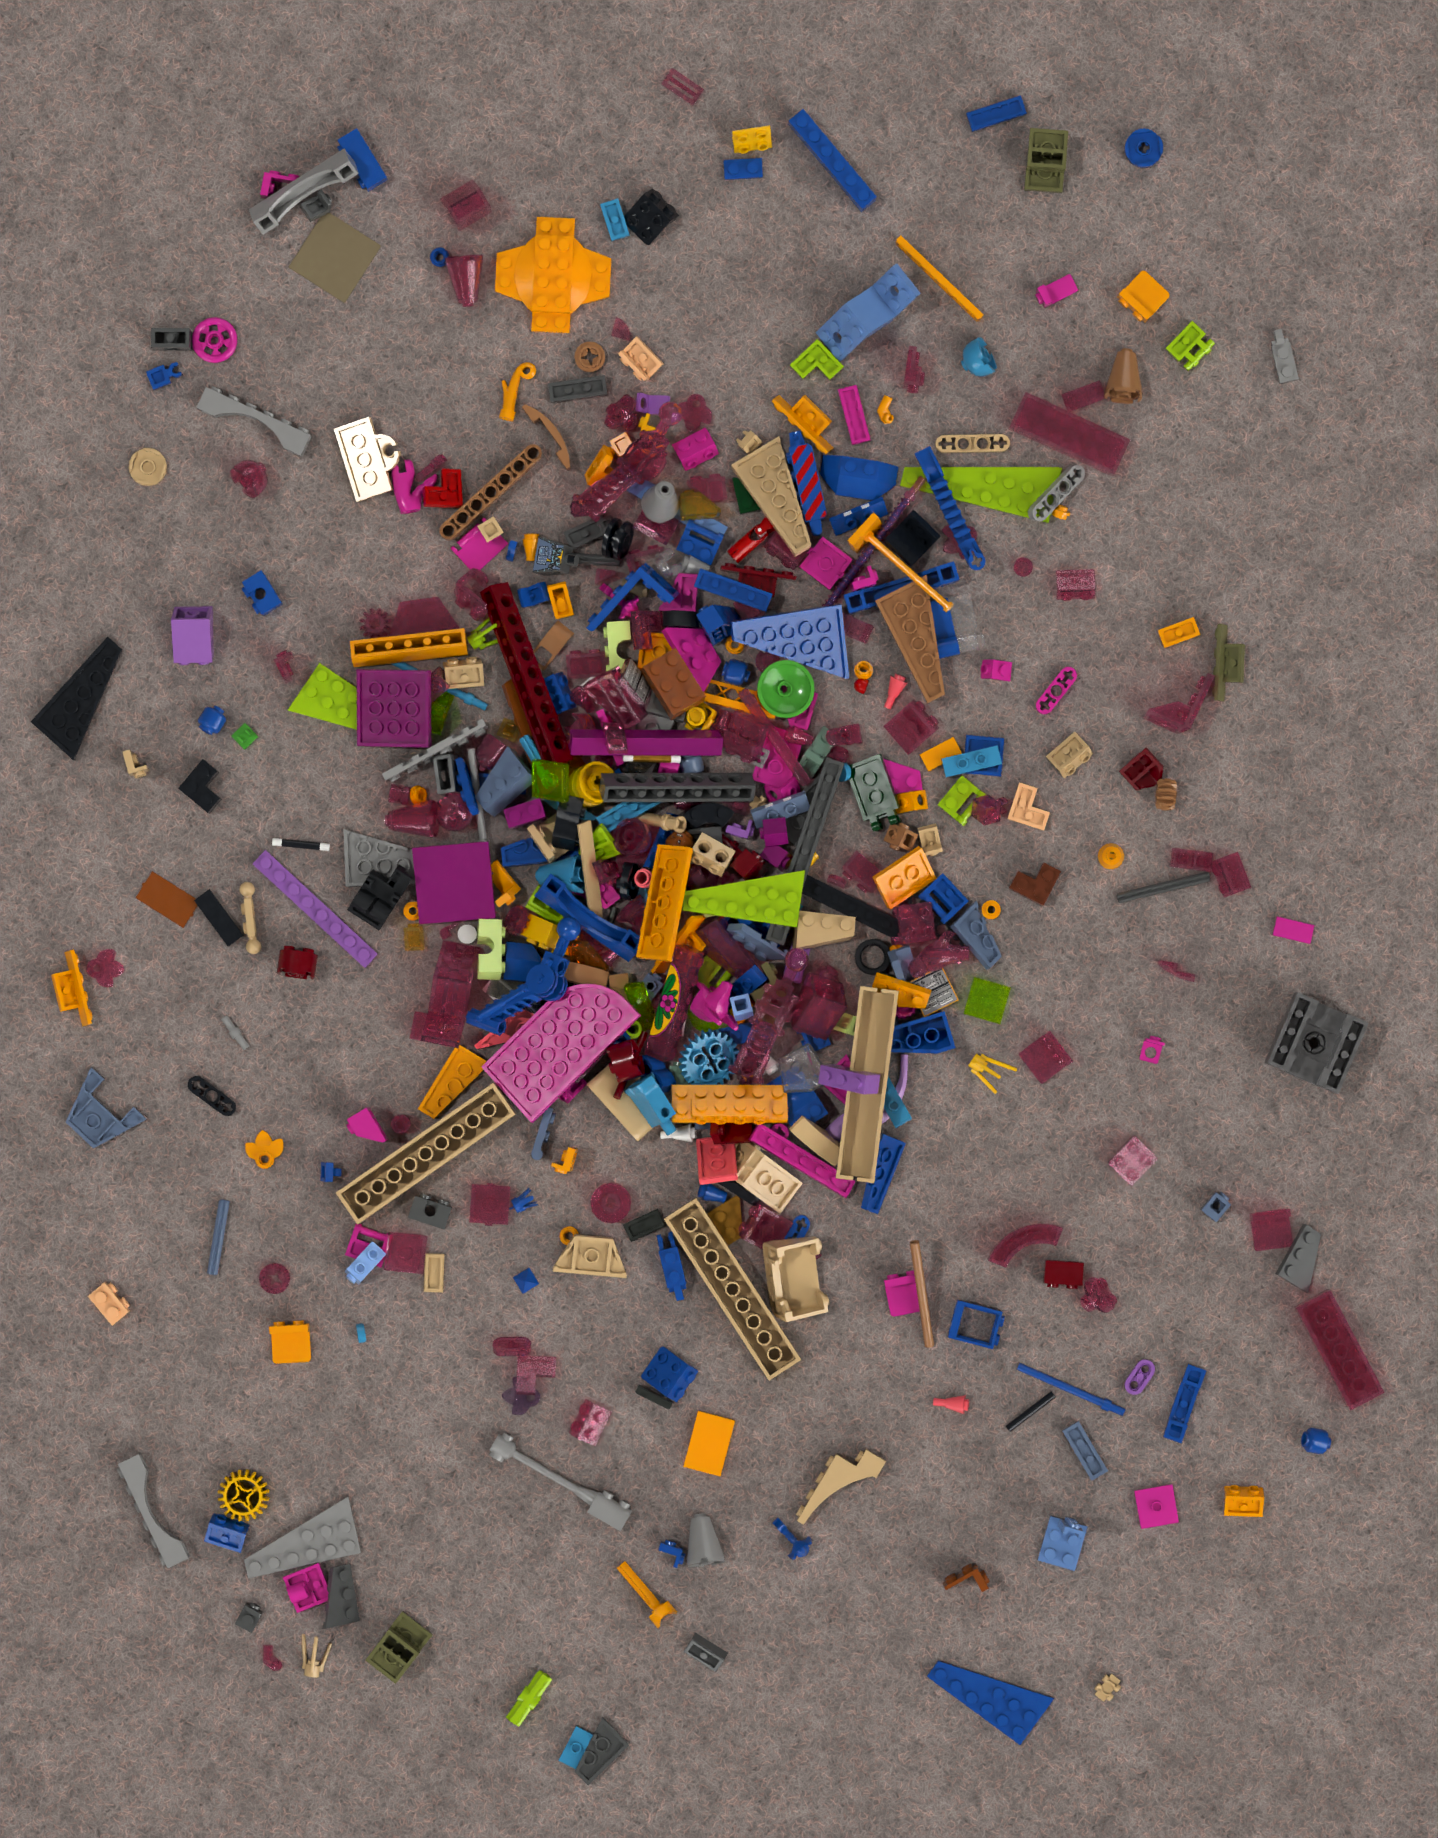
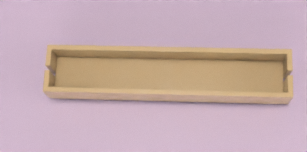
M860 986L850 1070L880 1074L878 1094H860L847 1091L836 1178L853 1180V1177L856 1176L857 1181L874 1183L899 991L881 989V993L877 992L878 988Z

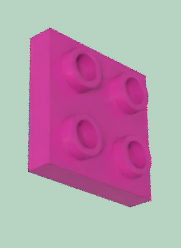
M320 1563L283 1576L289 1598L294 1604L297 1613L328 1601V1583Z

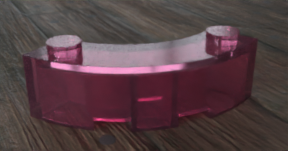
M1044 1223L1019 1227L1005 1235L994 1246L987 1260L1006 1268L1012 1257L1026 1246L1040 1243L1056 1246L1063 1228Z

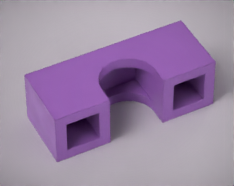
M836 1064L821 1065L818 1084L860 1094H878L880 1074L867 1071H852L849 1067Z

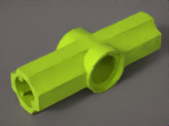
M539 1669L529 1685L525 1686L522 1693L518 1696L517 1702L506 1718L519 1727L529 1712L536 1707L542 1698L541 1695L553 1679Z

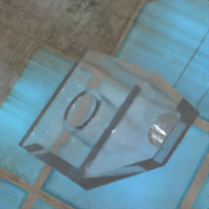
M807 1043L778 1059L783 1091L785 1093L811 1092L824 1086L818 1084L820 1066L823 1063L811 1044Z

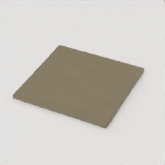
M327 213L320 217L288 268L345 303L381 248V245L331 213Z

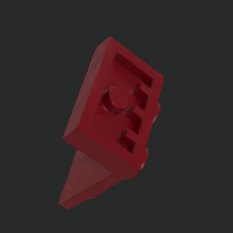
M710 1123V1136L714 1145L751 1143L749 1138L753 1133V1123L741 1125L735 1123H725L722 1125Z

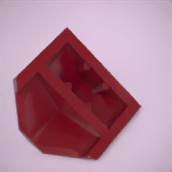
M1146 747L1119 772L1135 790H1140L1142 788L1154 787L1157 781L1162 779L1164 766Z

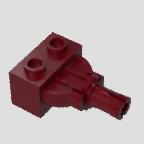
M722 834L723 844L736 851L733 856L735 860L730 866L745 881L761 878L768 869L764 866L766 862L754 850L749 852L745 848L742 852L737 848L739 846L737 841H731Z

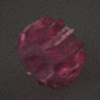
M371 608L370 616L364 612L363 615L367 619L359 620L365 624L359 627L360 630L367 629L363 636L366 637L370 634V639L374 638L375 635L377 638H380L382 633L387 637L388 634L384 630L392 629L386 625L392 622L391 619L384 620L388 613L385 612L381 615V609L379 608L376 614L373 608ZM379 620L378 623L380 624V627L372 629L373 626L370 625L371 622Z

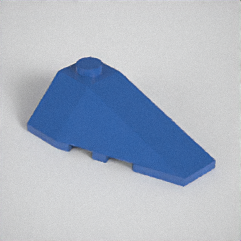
M945 1011L894 1026L891 1052L938 1054L956 1048Z

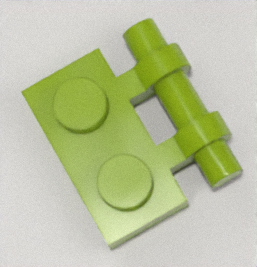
M1191 321L1165 350L1178 362L1185 357L1188 361L1183 367L1189 371L1193 366L1196 367L1199 364V360L1205 354L1208 355L1215 343L1211 339L1204 343L1201 339L1206 333ZM1197 345L1200 349L1192 355L1189 351Z

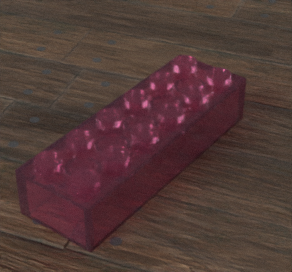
M1025 392L1009 427V430L1112 477L1130 442L1128 438Z
M1326 1289L1294 1306L1347 1409L1351 1411L1385 1393L1331 1290Z

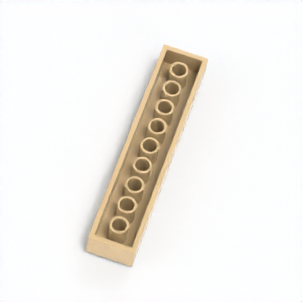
M494 1082L337 1191L336 1194L358 1225L517 1113Z
M694 1198L665 1217V1222L767 1379L770 1381L801 1360L800 1356L698 1199Z

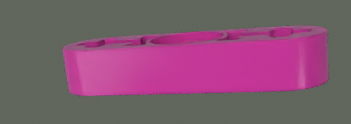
M1072 667L1063 668L1037 700L1035 706L1040 714L1050 713L1077 678L1075 669ZM1065 671L1068 673L1069 671H1071V676L1073 677V679H1068L1064 683L1068 685L1065 688L1062 683L1057 682V679L1059 678L1062 681L1065 677L1063 672ZM1052 686H1060L1062 692L1059 696L1051 694ZM1047 693L1050 698L1056 701L1055 703L1050 701L1047 705L1049 710L1044 709L1042 711L1039 703L1041 701L1044 703L1048 699V697H1045Z

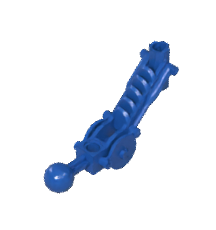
M572 917L561 919L557 924L559 939L554 952L545 951L541 963L531 968L527 974L526 983L518 985L516 990L511 989L509 991L511 993L507 995H501L502 998L493 1000L494 1003L484 1005L486 1008L481 1011L472 1008L466 1015V1023L500 1036L507 1027L506 1018L516 1016V1012H523L524 1010L522 1009L531 1007L532 1005L530 1004L533 1002L538 1003L541 1000L556 1001L563 997L568 986L564 975L570 962L563 957L569 942L577 939L580 935L581 926L579 922Z

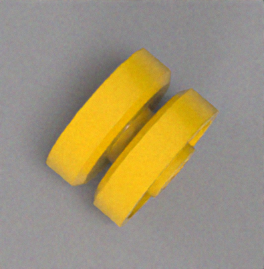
M592 761L572 772L568 781V791L573 797L583 798L584 807L599 805L603 803L599 791L601 773H614V771L603 762Z

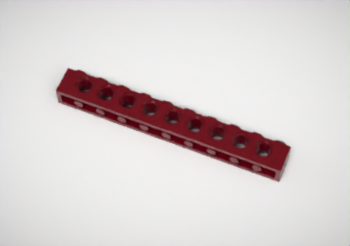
M508 582L490 585L482 590L480 595L491 624H497V627L493 630L544 768L546 770L563 766L572 761L573 757L570 755L565 734Z

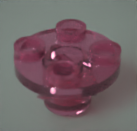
M625 394L615 404L611 403L606 409L607 415L604 424L612 430L620 426L625 431L635 429L639 423V417L636 415L637 413H634L636 401L628 394Z
M1092 1277L1085 1282V1295L1080 1298V1303L1087 1312L1097 1309L1103 1313H1108L1117 1304V1298L1107 1287L1108 1284L1104 1278Z

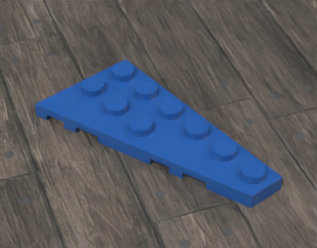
M939 1660L927 1675L929 1679L1019 1745H1021L1054 1700L1053 1697Z

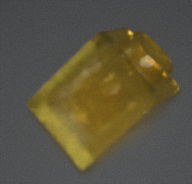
M419 923L407 924L408 927L403 928L405 951L424 950L423 927H419Z

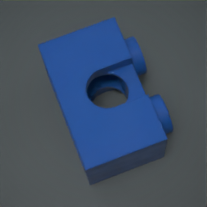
M262 570L242 582L244 587L241 589L247 598L251 596L254 603L251 605L257 614L261 613L265 616L283 604ZM260 589L266 592L263 599L256 598V592Z

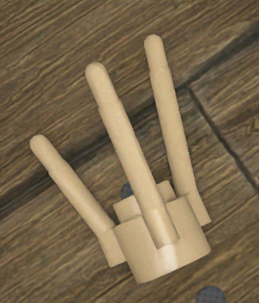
M302 1634V1669H305V1676L319 1677L320 1672L324 1670V1664L332 1643L328 1644L319 1664V1661L316 1660L318 1637L315 1636L312 1657L307 1662L305 1634Z

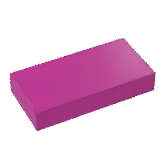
M1276 917L1272 935L1310 944L1315 925Z

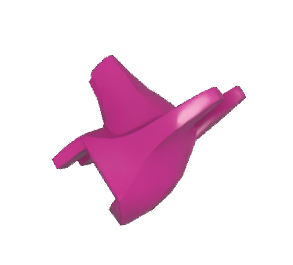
M697 981L695 985L700 991L693 999L690 1011L701 1020L714 1022L717 1025H721L724 1022L730 1028L737 1031L739 1026L728 1012L730 992L733 984L729 981H722L717 988L714 986L708 988L702 982Z

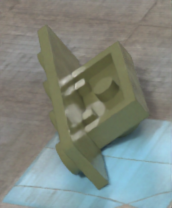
M1218 624L1215 630L1217 646L1214 649L1216 666L1213 669L1215 686H1213L1212 694L1214 700L1220 702L1225 701V683H1243L1245 644H1227L1228 625Z

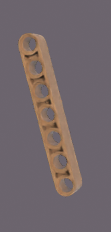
M535 444L527 446L447 519L440 527L442 538L447 541L454 540L532 469L542 458L540 447ZM532 449L539 452L538 457L535 459L528 456V452ZM517 462H522L525 465L524 469L520 472L514 469V465ZM503 475H508L511 479L506 485L500 483V478ZM494 488L496 495L491 498L487 497V489ZM480 501L482 508L477 511L473 510V502ZM460 514H466L468 516V520L466 523L458 522V516ZM452 527L454 529L453 535L445 536L443 533L444 529Z

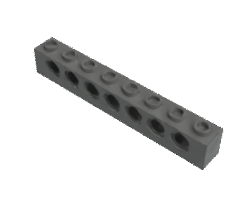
M601 773L599 785L603 802L753 801L756 788L752 773Z

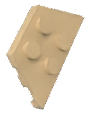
M574 1234L553 1266V1272L627 1278L613 1237Z

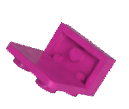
M914 1270L906 1271V1275L899 1276L898 1273L887 1275V1279L883 1280L891 1316L895 1317L920 1312Z

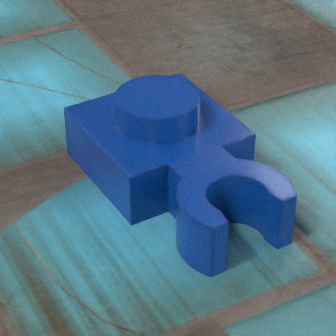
M177 362L172 363L168 369L161 365L146 371L153 390L171 384V377L179 378L183 375L182 372L173 373V369L179 366Z

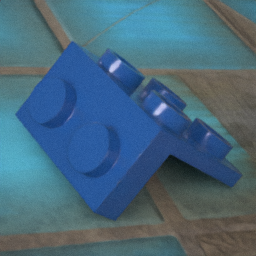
M661 1347L641 1377L667 1398L677 1402L683 1397L689 1384L694 1381L698 1370L685 1363L667 1348Z

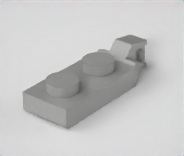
M1282 329L1274 330L1275 341H1271V350L1279 384L1298 380L1299 377L1289 339L1284 338Z

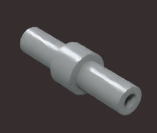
M228 1015L221 1019L230 1031L229 1035L238 1042L243 1051L249 1048V1044L241 1035L242 1031L233 1024Z

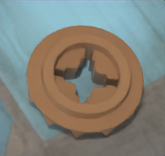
M585 342L576 349L575 362L584 372H594L599 370L604 364L605 352L599 344ZM588 349H590L592 355H598L592 359V365H590L588 359H581L587 356Z

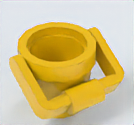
M702 702L686 712L684 718L686 724L684 727L694 730L693 728L702 726L701 730H709L717 716V711ZM706 708L712 711L709 717Z

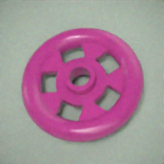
M211 317L201 321L192 334L193 349L206 362H223L232 356L237 347L238 339L234 327L222 318ZM217 325L218 330L209 331V326ZM227 330L230 338L224 340L222 332ZM201 333L206 334L205 342L199 341ZM213 337L218 338V342L216 344H213L211 342V339ZM224 344L227 350L221 354L218 349ZM206 347L213 350L211 355L204 352Z

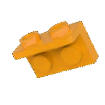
M568 1147L567 1150H564L561 1161L564 1163L553 1162L551 1164V1167H555L554 1171L562 1174L572 1171L578 1149Z
M1238 1485L1224 1486V1516L1263 1517L1264 1492L1262 1487L1254 1485L1249 1487Z

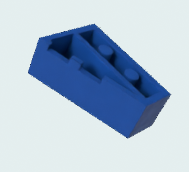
M706 605L699 609V613L696 614L699 624L712 646L731 635L730 621L741 620L734 607Z

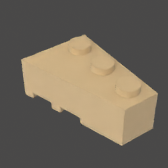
M799 911L797 928L794 927L792 952L850 940L854 936L856 917Z

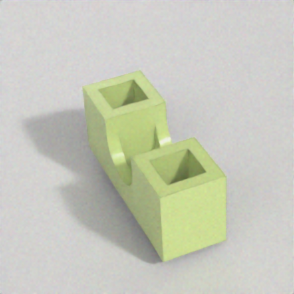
M630 620L607 622V627H603L604 638H608V646H605V657H609L610 664L606 665V675L610 676L611 681L626 680L624 674L630 659L620 658L617 654V647L622 642L631 641Z
M478 920L477 944L489 946L492 952L478 955L477 979L500 980L501 974L505 973V962H502V956H505V944H502V938H505V927H502V920Z

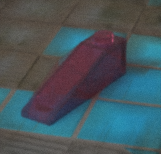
M717 916L695 932L706 944L702 952L738 979L756 963L744 946L727 931L729 924L724 917Z

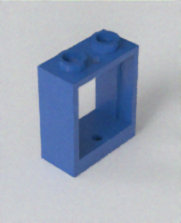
M957 1299L947 1337L993 1349L994 1345H998L1000 1335L997 1332L998 1328L1003 1326L1005 1316L1002 1315L1000 1310ZM964 1307L995 1315L989 1342L957 1334Z

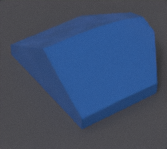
M506 942L503 980L526 982L530 969L541 962V957L532 944Z

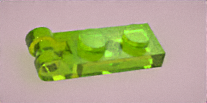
M644 982L626 983L624 990L627 998L641 1015L636 1021L640 1023L642 1031L646 1032L649 1029L651 1031L655 1012Z

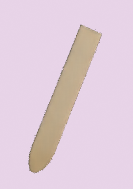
M587 820L577 824L587 907L603 918L591 820Z

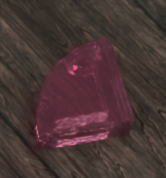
M616 317L611 336L630 341L628 326L623 320Z

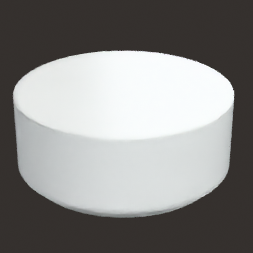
M463 925L458 930V938L461 942L470 944L476 940L477 931L471 925Z

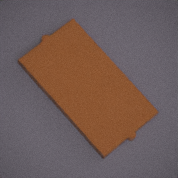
M153 871L146 882L142 883L143 887L136 896V899L182 928H184L189 918L194 916L193 912L198 906L194 901L196 898Z

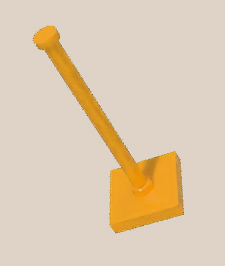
M873 512L847 540L851 549L858 553L866 543L870 542L938 602L947 613L954 604L942 597L874 536L883 525L879 517Z

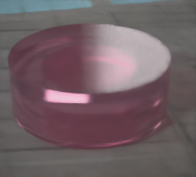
M830 874L827 878L828 883L844 889L847 883L845 879Z

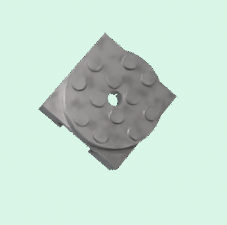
M1294 992L1286 1013L1277 1027L1274 1041L1264 1063L1334 1094H1339L1369 1023L1323 1005L1319 1001L1299 992ZM1313 1037L1318 1040V1046L1314 1049L1309 1046L1308 1041Z

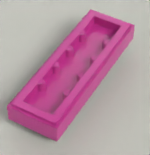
M857 385L838 389L851 444L856 445L871 441Z

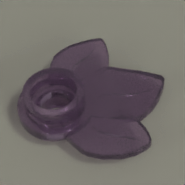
M516 1376L512 1378L514 1387L506 1390L502 1397L506 1402L513 1405L512 1414L523 1415L530 1407L539 1403L540 1393L537 1389L531 1387L527 1379ZM529 1393H532L534 1395V1400H528L527 1395Z

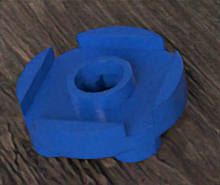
M1150 129L1135 130L1125 143V155L1132 165L1140 168L1151 167L1159 161L1163 153V142L1159 135ZM1142 143H1145V146H1149L1146 153L1139 151Z

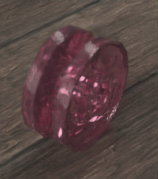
M609 1182L602 1184L595 1190L591 1197V1208L599 1220L606 1223H615L627 1216L632 1201L625 1187L618 1183ZM607 1198L616 1200L614 1208H611V1206L607 1207Z

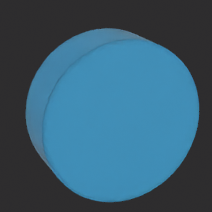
M842 762L844 766L839 782L847 781L851 777V768L846 762Z
M356 1324L358 1342L363 1343L366 1341L364 1324Z

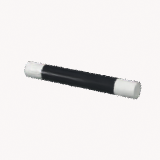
M272 839V846L330 851L329 843Z

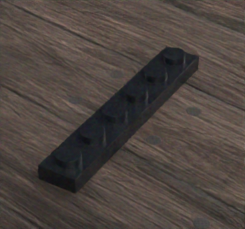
M809 875L806 877L802 894L846 916L856 917V921L900 942L908 924Z

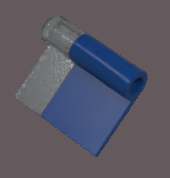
M970 593L945 598L948 602L951 601L954 604L947 613L935 600L930 601L939 659L983 649L982 646L985 645V639L983 634H979Z

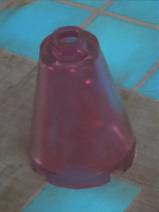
M483 255L446 257L445 263L458 303L462 304V307L474 306V302L478 301Z
M426 800L388 812V815H385V825L392 831L429 838L437 837L440 826L439 822L436 823V815H439L438 805L435 800Z

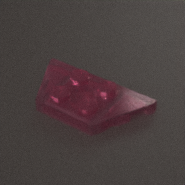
M439 597L400 602L389 636L460 628Z

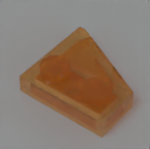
M573 940L569 942L570 962L605 971L609 970V965L588 941Z

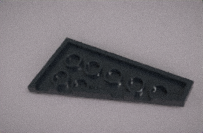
M109 637L98 646L31 721L33 725L72 760H75L122 653V649Z

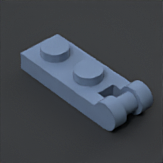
M550 1107L543 1114L531 1153L532 1158L535 1160L543 1157L541 1148L543 1142L547 1143L550 1135L547 1129L549 1124L553 1125L556 1113H553V1108Z

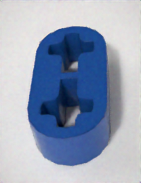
M804 1215L796 1216L784 1239L793 1237L794 1233L798 1234L796 1238L805 1237L810 1227L809 1219ZM804 1218L807 1226L801 1227L799 1232L796 1231L798 1227L796 1221H801Z

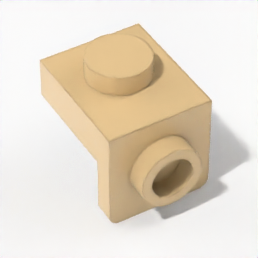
M936 823L917 828L921 847L926 856H934L943 851Z

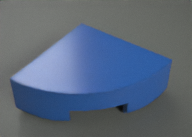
M512 540L509 542L506 560L513 562L518 542Z

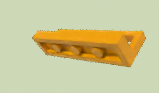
M712 679L709 683L717 685L721 692L716 695L706 693L708 686L704 691L706 695L704 702L775 720L776 716L770 714L761 705L757 691ZM733 689L736 690L739 697L735 700L727 699L724 693ZM752 694L758 702L753 705L746 704L743 697Z

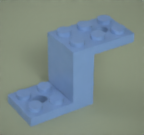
M895 264L873 286L845 303L815 333L833 356L841 362L863 340L892 322L921 293L900 266ZM894 286L898 288L899 293L895 291ZM837 333L840 334L841 340L838 338Z

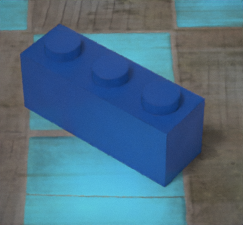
M357 128L337 140L339 146H337L338 150L341 151L345 148L355 161L359 172L358 176L360 177L357 181L362 189L366 188L369 192L388 180Z

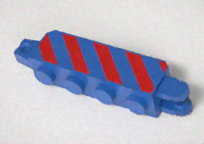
M801 431L789 433V452L786 453L787 462L792 464L793 471H790L793 483L796 482L797 490L795 491L797 500L801 504L803 520L805 524L809 523L813 536L818 537L822 533L821 520L825 519L827 511L813 449L808 443L805 444Z

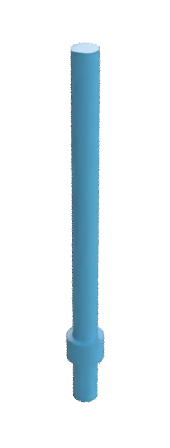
M405 662L391 663L402 670H419ZM431 676L432 685L464 700V703L470 706L472 704L484 711L486 710L488 704L475 698V695L469 692L465 693L457 688L446 689L445 682Z

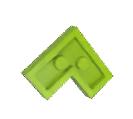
M818 339L790 364V367L802 380L816 367L829 380L844 368Z

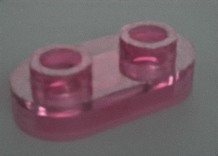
M499 1337L493 1341V1352L498 1356H525L531 1352V1341L526 1337Z

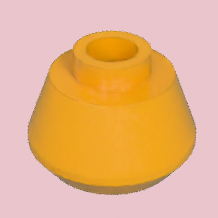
M1114 843L1103 845L1098 852V861L1106 869L1118 868L1124 860L1123 850Z

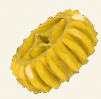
M239 1469L238 1476L231 1472L232 1479L226 1476L224 1479L227 1484L220 1483V1486L225 1488L224 1490H218L219 1494H223V1497H219L218 1501L225 1502L220 1508L227 1507L228 1509L224 1513L227 1515L231 1511L233 1513L231 1519L238 1515V1521H242L243 1516H245L246 1521H249L250 1514L253 1519H256L257 1515L255 1512L261 1515L263 1511L260 1507L267 1508L268 1505L263 1503V1501H269L270 1498L264 1496V1494L269 1493L270 1490H263L267 1482L260 1484V1481L263 1479L262 1476L255 1479L257 1472L254 1471L249 1476V1469H246L245 1475ZM239 1480H248L255 1486L245 1488ZM232 1483H234L237 1493L236 1496L229 1499L228 1491ZM242 1490L244 1492L246 1491L247 1493L252 1491L246 1497L247 1500H243L240 1498L235 1500L239 1497ZM258 1491L259 1501L253 1508L251 1495ZM240 1502L247 1507L248 1511L238 1510L232 1504Z

